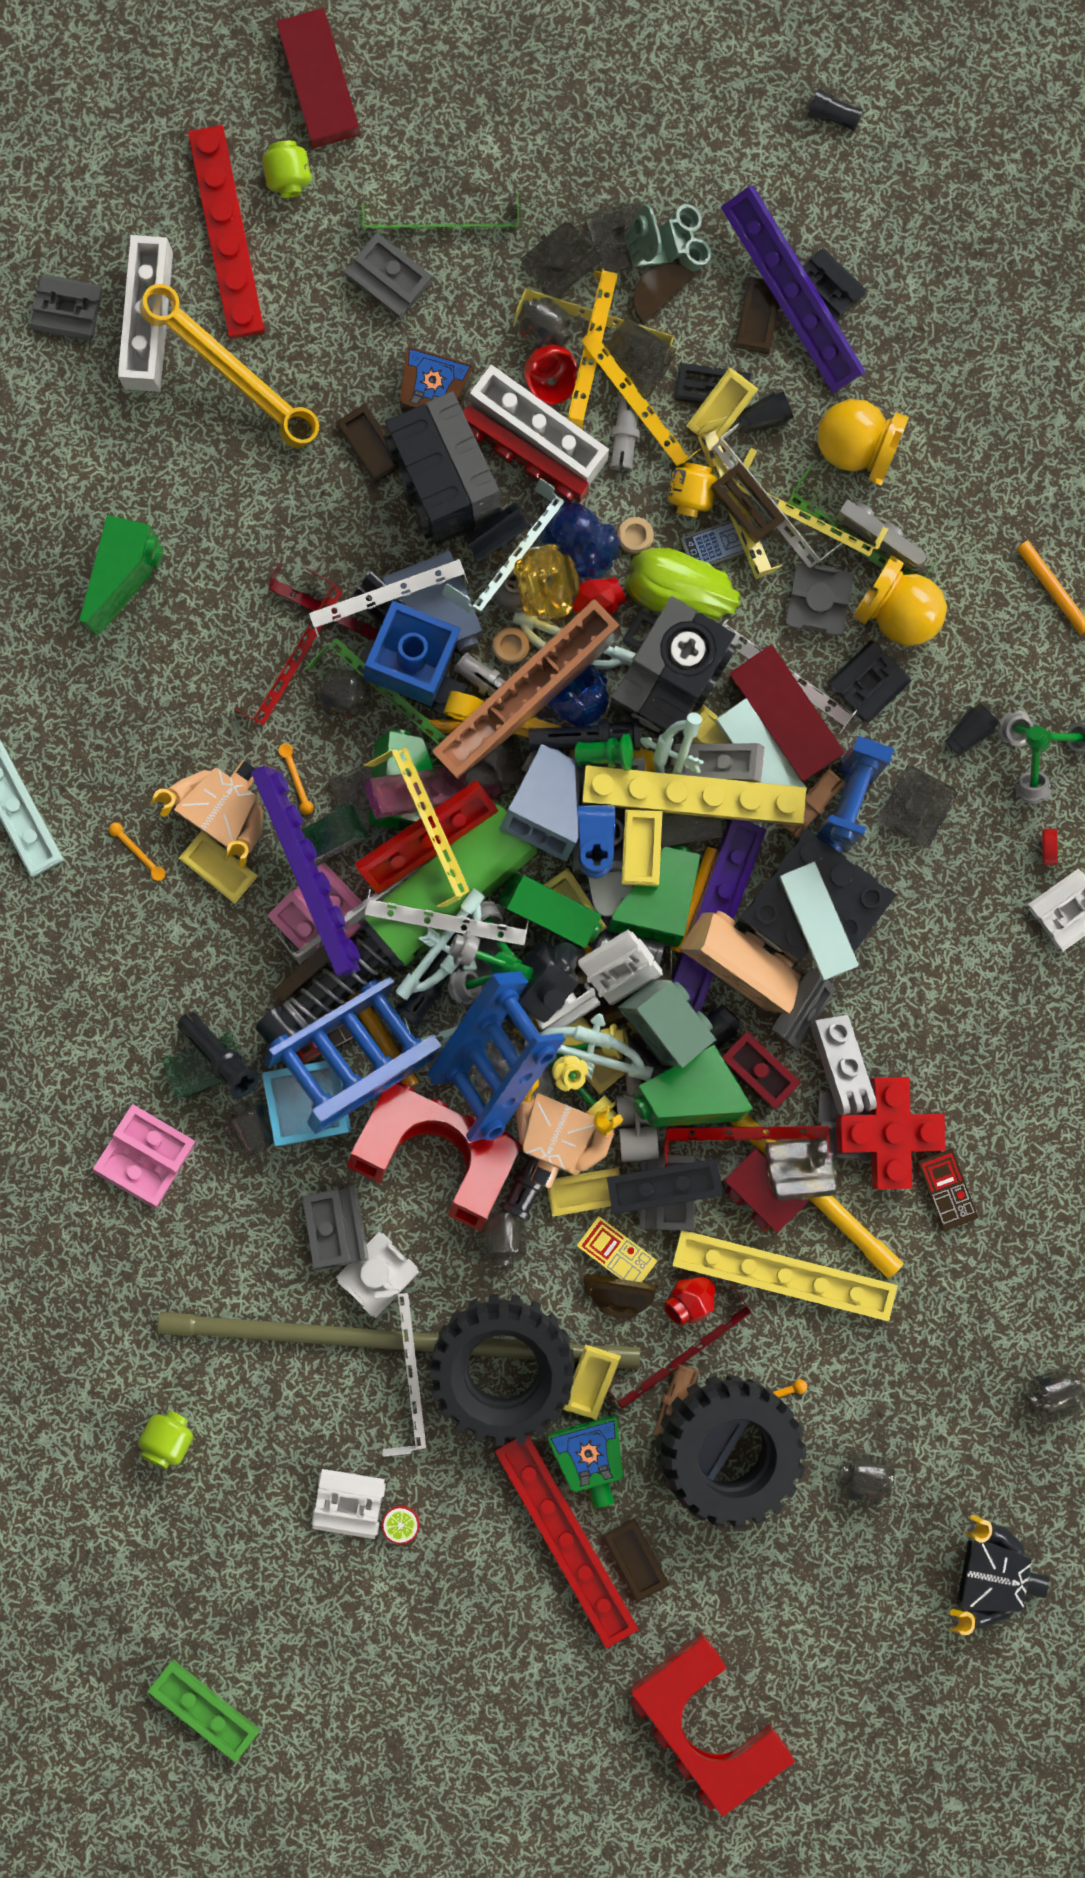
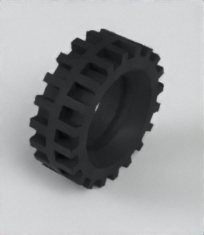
M491 1294L489 1301L479 1304L477 1298L469 1301L466 1310L460 1312L457 1309L451 1315L449 1324L442 1326L437 1343L434 1346L430 1369V1380L433 1382L432 1395L434 1401L439 1400L441 1404L440 1413L445 1419L451 1416L456 1421L455 1430L462 1434L465 1429H468L475 1433L474 1441L480 1443L483 1442L484 1436L496 1438V1446H504L506 1438L515 1437L517 1443L522 1444L526 1442L527 1434L535 1431L539 1437L546 1432V1425L551 1420L556 1423L561 1418V1409L564 1404L568 1405L571 1398L574 1377L573 1349H570L569 1335L566 1329L561 1331L557 1325L558 1318L552 1312L547 1316L540 1311V1303L534 1300L531 1305L521 1303L520 1295L512 1294L511 1300H499V1294ZM494 1336H512L524 1342L533 1351L538 1364V1371L532 1385L523 1393L509 1398L493 1397L481 1391L472 1381L468 1370V1360L474 1348L485 1339Z

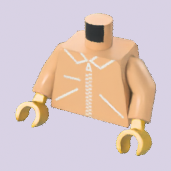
M244 760L241 761L231 777L218 768H214L212 771L203 770L181 779L168 789L157 790L150 801L151 806L155 802H163L166 805L160 812V815L163 817L168 816L173 805H177L174 810L179 815L227 848L225 861H228V858L232 855L240 856L238 864L240 868L246 865L248 853L251 852L262 836L263 809L259 805L261 800L248 790L254 782L251 771L255 770V768Z
M537 1080L517 1108L516 1121L519 1142L523 1146V1152L539 1160L531 1181L551 1189L559 1169L576 1176L580 1171L588 1170L605 1158L614 1135L613 1129L622 1123L623 1118L618 1114L610 1122L606 1115L609 1107H605L597 1112L595 1116H592L539 1093L534 1097L532 1093L539 1086V1080Z

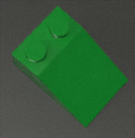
M107 515L79 619L91 635L99 636L151 577L153 567L159 568L163 558L164 547L159 545L160 540L150 525Z

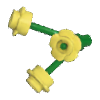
M616 1024L610 1025V1028L601 1029L600 1032L613 1035L615 1039L629 1046L625 1029H619ZM589 1043L565 1046L587 1051ZM595 1046L594 1050L602 1049L607 1058L617 1057L620 1060L623 1057L621 1052L613 1048L607 1049ZM557 1053L555 1059L547 1065L552 1068V1075L556 1080V1086L562 1091L576 1090L591 1107L585 1113L595 1116L597 1112L605 1107H609L606 1115L610 1121L617 1114L612 1109L617 1104L616 1101L612 1103L604 1095L597 1102L583 1087L585 1075L588 1074L587 1064L583 1060H579L577 1056Z

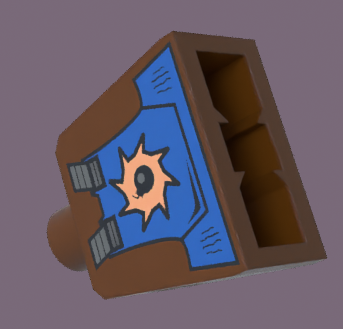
M408 346L400 396L401 412L405 413L423 404L426 406L427 402L454 391L460 405L475 375L474 365Z

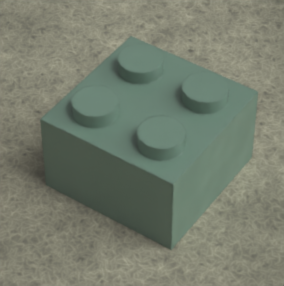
M654 980L640 988L617 1007L661 1065L683 1068L716 1040L710 1032L713 1029L712 1024L702 1012L698 1011L696 1013L687 1002L690 1000L688 992L678 982L673 984L671 980Z

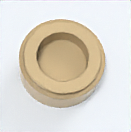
M640 517L626 519L620 525L617 534L620 547L625 552L634 555L649 549L654 537L653 528L650 523Z
M505 628L495 636L493 651L497 659L502 663L515 665L527 657L529 641L523 631L517 628Z

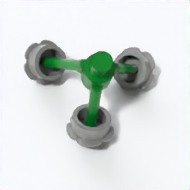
M1020 710L1014 713L1008 712L1000 720L999 736L1003 742H1009L1012 746H1020L1027 742L1028 747L1032 751L1031 771L1025 772L1020 776L1019 784L1015 787L1017 796H1022L1023 800L1029 804H1038L1048 799L1052 793L1050 789L1051 784L1049 783L1048 776L1039 772L1040 755L1049 748L1050 743L1053 741H1067L1071 750L1079 755H1085V719L1073 724L1067 733L1047 732L1041 726H1034L1029 719V715Z
M482 901L480 903L481 921L498 925L503 924L501 906L492 901ZM469 914L468 918L472 919L473 915ZM467 930L463 936L456 934L449 949V955L454 957V965L458 966L460 963L469 967L473 959L477 958L492 964V974L521 971L527 981L531 979L533 968L523 965L522 960L516 958V955L509 949L506 942L495 940L501 952L497 953L496 956H492L478 950L480 939L471 936V931ZM498 932L497 936L502 938V935ZM459 969L450 976L448 983L449 994L457 1002L469 1005L478 997L482 989L481 986L488 982L492 974L479 978L472 970L464 971Z

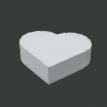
M622 871L610 872L604 877L597 879L588 877L595 910L604 917H612L614 911L633 888V885H621Z

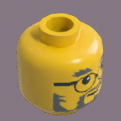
M684 462L683 467L673 470L667 500L670 504L677 506V514L697 518L699 511L706 512L712 509L715 494L711 489V485L718 480L715 475L711 474L712 468Z

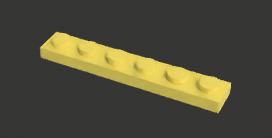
M585 766L582 792L583 805H614L615 808L662 811L663 813L802 826L804 824L806 787Z
M685 1230L680 1231L672 1263L674 1267L885 1321L890 1320L898 1286Z

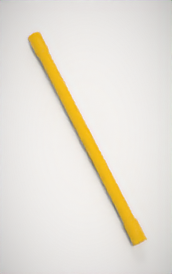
M626 1023L637 1034L630 1023ZM749 1115L740 1121L730 1122L734 1127H761ZM749 1140L863 1251L865 1257L888 1279L902 1267L904 1263L882 1241L876 1239L775 1140Z

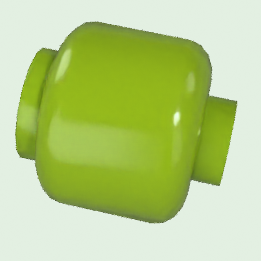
M280 141L271 144L268 147L269 151L262 157L267 188L273 192L280 193L282 198L300 196L302 194L301 189L308 186L312 180L307 151L297 146L295 141Z
M170 1410L166 1416L161 1414L151 1416L137 1442L138 1447L142 1450L140 1456L153 1465L165 1470L169 1465L176 1466L180 1464L193 1441V1433L186 1427L188 1420Z

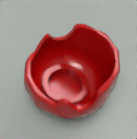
M553 344L537 348L526 361L524 367L525 383L530 392L548 405L565 402L573 395L576 373L579 367L575 357L565 347ZM550 378H557L555 385H549L547 381Z

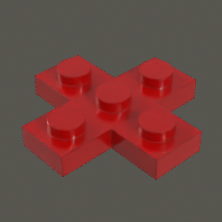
M910 1077L870 1078L877 1107L875 1110H870V1115H836L837 1153L871 1152L872 1189H912L911 1151H946L945 1114H910Z

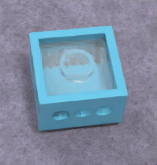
M327 1061L304 1065L325 1095L330 1094L333 1097L343 1091V1083ZM284 1068L262 1073L275 1146H285L352 1133L349 1114L315 1134L307 1124L313 1110L311 1108L313 1103L289 1069Z

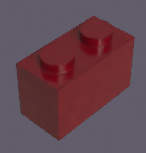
M748 1031L722 1056L729 1070L771 1110H776L801 1084Z
M753 1149L723 1179L728 1185L723 1191L738 1206L745 1202L754 1211L750 1218L765 1233L770 1228L775 1233H778L809 1202L757 1149Z

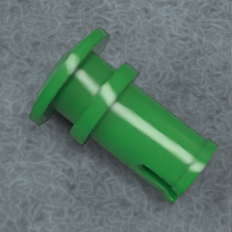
M623 734L620 742H618L617 738H609L607 742L576 743L575 759L578 766L608 764L611 768L618 767L621 764L624 771H630L632 768L634 748L629 734Z

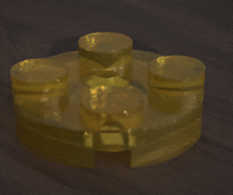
M554 544L533 547L525 553L523 558L518 559L514 564V573L517 577L523 609L529 616H537L541 619L563 617L574 606H569L572 596L578 595L579 578L575 564L568 554L562 555L560 551L556 550L560 547ZM549 577L551 584L547 586L546 578Z

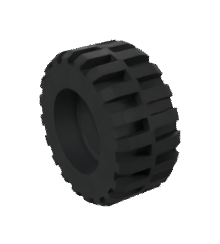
M727 1375L726 1380L721 1381L717 1376L706 1378L707 1385L701 1388L694 1383L686 1388L690 1395L683 1401L678 1396L670 1405L675 1410L671 1416L664 1414L660 1423L664 1428V1432L657 1435L656 1447L659 1449L660 1454L656 1458L658 1467L664 1475L663 1480L683 1507L687 1508L693 1516L701 1521L708 1519L712 1525L724 1527L726 1522H729L733 1528L745 1527L746 1520L752 1519L755 1524L761 1523L766 1520L764 1513L772 1509L776 1514L784 1507L780 1501L786 1495L790 1498L793 1497L798 1489L793 1484L795 1477L803 1478L805 1466L800 1462V1458L806 1457V1445L800 1440L803 1436L802 1428L794 1419V1413L771 1390L764 1388L759 1382L750 1378L744 1381L739 1376ZM744 1419L755 1424L761 1432L762 1447L760 1456L753 1468L744 1476L729 1482H716L708 1479L699 1467V1452L706 1436L716 1426L729 1420Z

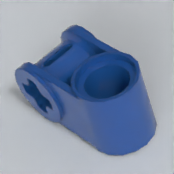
M577 806L580 868L590 878H602L609 873L613 863L615 806ZM592 852H599L600 858H603L599 866L593 865V860L590 859Z

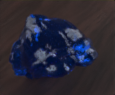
M564 502L540 533V539L548 551L554 552L564 561L573 564L575 573L579 578H587L589 576L591 579H598L603 572L611 569L613 566L612 560H616L618 557L620 539L615 535V527L611 524H602L599 518L582 504Z
M589 665L551 700V707L555 715L571 726H589L598 721L605 714L609 704V693L606 686L607 677L603 673H598V669L594 665Z

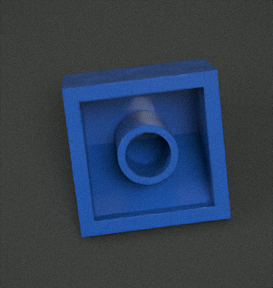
M392 600L365 663L364 680L432 707L448 668L461 628Z

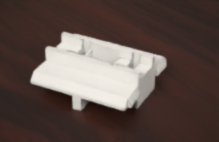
M1079 869L1028 904L1033 916L1042 925L1057 949H1060L1062 952L1085 936V874Z
M629 929L610 941H602L600 947L578 960L580 968L588 976L587 982H591L599 992V997L603 996L610 1005L619 1002L663 975L662 969L654 960V956L641 939H638Z
M585 983L584 987L587 992L576 998L574 993H571L565 1000L563 1007L557 1010L547 1022L543 1023L536 1019L540 1031L552 1027H568L601 1005L595 995L594 988L591 989L588 983Z
M380 1232L366 1245L369 1260L348 1264L336 1276L337 1282L363 1305V1308L370 1316L375 1318L398 1295L394 1294L393 1297L374 1299L375 1292L399 1289L400 1293L419 1273L418 1267L392 1245V1241L384 1233L381 1234Z
M322 1469V1472L319 1474L318 1495L311 1522L313 1525L312 1529L375 1539V1535H378V1518L381 1500L385 1492V1479Z

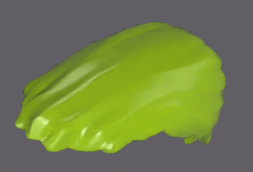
M650 548L634 556L630 563L631 574L626 578L624 585L625 590L633 601L650 611L662 612L670 597L673 596L697 610V614L700 612L715 621L722 618L725 614H734L736 608L741 605L739 601L741 595L732 588V583L725 572L715 569L708 562L698 560L671 548Z

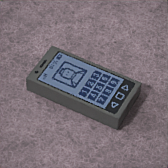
M732 520L680 538L684 554L708 562L712 566L746 555ZM742 532V533H741V536H742L743 541H744V543H745V545H746L747 542H746V539H745L744 534H743V532Z

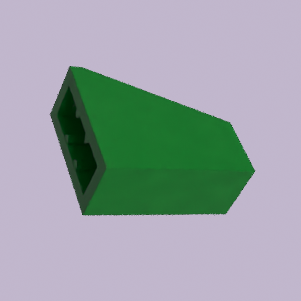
M390 730L375 741L374 759L390 750L399 751L407 748L433 809H435L445 801L423 738L410 736V732L406 730ZM400 753L402 761H406L404 753ZM393 756L373 767L369 825L403 831L421 817ZM408 768L405 769L407 776L411 777ZM415 782L413 786L417 795H420L421 791L417 782ZM420 802L422 809L426 810L424 803Z
M665 846L660 853L659 887L634 886L614 911L607 931L621 934L629 929L636 937H643L647 940L651 939L656 942H664L665 945L679 947L685 936L700 854L692 853L689 848L684 846Z
M514 873L507 880L496 903L502 908L586 948L588 942L594 943L602 928V924L599 923L601 914L518 873Z
M715 1045L702 1051L683 1068L672 1067L639 1085L632 1095L635 1111L642 1120L647 1119L651 1127L735 1122L744 1119L753 1109Z

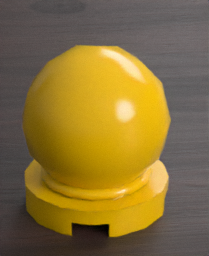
M850 398L833 405L825 412L818 425V446L825 460L839 470L856 472L867 468V471L871 472L868 481L882 486L909 417L895 412L892 421L891 419L886 420L880 409L870 402Z
M891 555L882 567L881 574L873 585L877 588L876 592L870 588L868 589L852 617L863 624H866L869 618H876L880 631L892 642L906 647L923 644L933 639L942 630L947 611L943 592L929 578L918 574L903 575V572L900 570L904 562Z

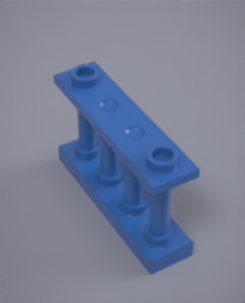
M861 736L856 738L841 760L838 772L845 774L843 780L846 781L835 815L830 814L815 833L819 840L824 843L827 842L841 853V850L848 852L864 835L867 827L856 824L855 820L868 784H872L890 763L894 748Z
M521 971L491 975L427 1073L433 1085L456 1084L475 1114L477 1120L466 1134L468 1141L493 1140L504 1132L506 1124L547 1065L555 1059L556 1052L566 1039L563 1033L540 1035L519 1004V996L528 984ZM507 1013L528 1043L521 1055H519L501 1027ZM490 1039L511 1069L504 1080H502L484 1052L485 1046ZM473 1064H475L494 1094L487 1105L468 1077L469 1070Z
M391 976L380 983L377 979L369 982L359 991L360 995L294 1035L288 1037L287 1034L278 1037L268 1046L269 1051L264 1062L269 1069L283 1061L312 1101L313 1105L311 1108L313 1110L307 1124L315 1134L435 1060L442 1047L434 1035L422 1041L420 1038L415 1039L413 1034L409 1033L410 1030H408L405 1023L386 999L394 984ZM372 1005L404 1047L402 1049L403 1054L393 1060L390 1056L385 1057L356 1017V1015ZM344 1024L374 1065L372 1068L373 1072L364 1078L360 1075L356 1076L326 1033ZM313 1042L344 1084L342 1086L343 1091L333 1097L330 1094L325 1095L295 1052Z

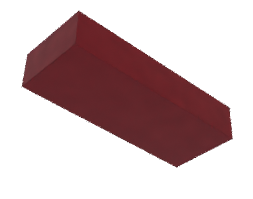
M320 8L276 21L312 148L315 149L361 136L325 9Z
M772 644L729 673L802 782L845 755V751Z

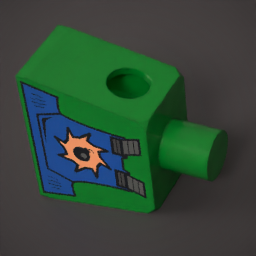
M616 1415L548 1433L547 1437L572 1492L588 1489L593 1509L613 1504L614 1499L609 1483L623 1478Z

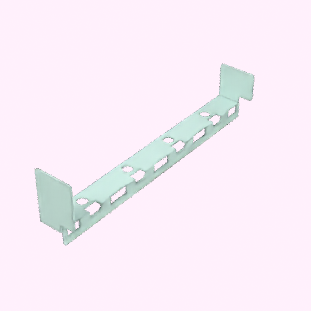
M539 479L535 491L550 500L551 504L473 606L469 604L470 599L448 583H446L442 595L469 614L474 608L482 611L564 503V500L553 493L555 488L543 479ZM555 500H559L557 505L554 507L553 504L555 503ZM539 522L542 523L536 532L533 531ZM521 547L522 551L518 554L517 557H515L514 555ZM500 573L503 574L499 581L495 583L494 581L497 579ZM482 599L483 602L478 607L477 604Z

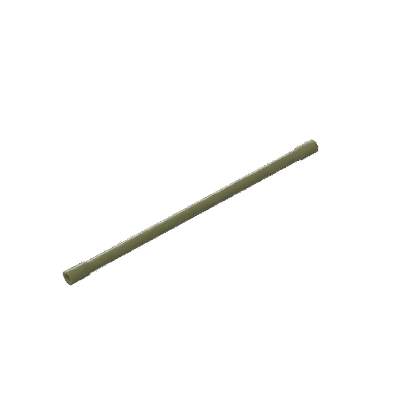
M160 1312L158 1319V1334L179 1336L205 1335L405 1350L402 1331L195 1316L194 1314ZM404 1332L405 1342H408V1332ZM413 1332L415 1351L433 1352L439 1334ZM485 1339L474 1348L471 1354L474 1356L536 1360L533 1351L524 1342L512 1339ZM569 1344L570 1349H573L574 1363H578L585 1345ZM618 1345L592 1346L620 1355L621 1358L617 1368L639 1370L640 1347Z

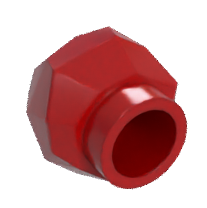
M615 577L607 580L588 579L582 582L572 602V611L577 616L595 599L611 616L618 609V606L626 602L620 583Z
M704 1276L677 1281L668 1296V1300L663 1303L664 1311L670 1320L677 1326L682 1327L686 1323L694 1324L705 1319L714 1310V1283Z

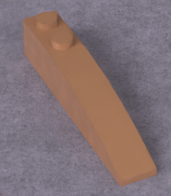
M595 599L591 601L432 750L434 755L457 779L536 715L622 635L620 625Z

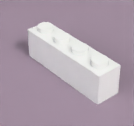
M131 235L118 369V378L124 389L161 392L166 325L155 326L148 323L142 317L139 305L145 291L154 284L170 286L173 251L166 237ZM161 294L149 296L147 299L149 310L155 315L167 316L169 300Z
M490 365L471 390L470 403L473 408L588 482L589 485L608 461L609 449L493 365Z

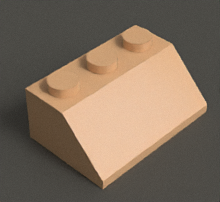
M717 911L716 914L702 913L679 950L763 1010L790 1013L794 1007L801 978L800 974L791 969L794 965L793 962L777 952L772 955L763 948L765 945L764 941L750 932H746L745 935L734 927L736 922L721 911Z

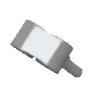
M625 1057V1063L631 1064L632 1060ZM626 1073L627 1091L623 1095H616L617 1111L623 1118L622 1123L618 1126L620 1128L621 1161L659 1159L657 1128L651 1127L647 1119L642 1120L633 1106L634 1098L632 1095L638 1086L641 1085V1079L630 1077L628 1073Z

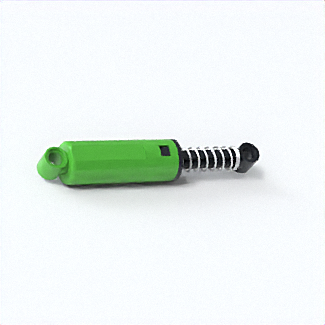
M495 804L499 812L450 845L470 890L462 895L460 900L446 907H437V905L453 898L455 893L439 857L436 855L381 902H391L405 907L432 910L433 912L456 916L462 908L460 905L473 888L485 896L484 899H486L537 854V847L499 829L507 811L501 805ZM445 849L442 852L448 863L451 861L447 850ZM451 869L450 873L452 877L455 878V873L453 869ZM458 884L460 892H464L462 884ZM387 905L388 908L396 909L397 907L394 905ZM389 910L387 914L391 917L394 915V912ZM424 911V915L433 916V913ZM365 915L358 921L369 935L364 941L357 940V949L360 955V960L357 963L361 971L347 977L336 975L333 968L330 971L323 969L324 976L319 980L312 978L313 985L308 990L301 988L302 995L296 1000L290 998V1001L283 1003V1006L276 1007L268 1012L258 1022L255 1028L268 1045L284 1034L290 1037L319 1020L326 1012H332V1007L335 1004H344L343 997L348 993L356 994L355 987L360 983L366 985V978L371 973L378 975L377 968L382 964L389 965L388 958L400 971H403L429 948L427 944L418 939V937L427 934V927ZM429 917L424 919L426 924H429L431 921ZM432 928L436 932H438L440 936L445 931L442 929Z

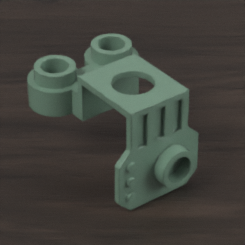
M644 204L634 214L632 226L624 232L633 267L671 263L674 259H679L681 266L690 271H698L705 266L711 258V250L705 241L694 238L693 234L702 224L699 211L692 205H681L672 213L670 219L658 229L652 207Z

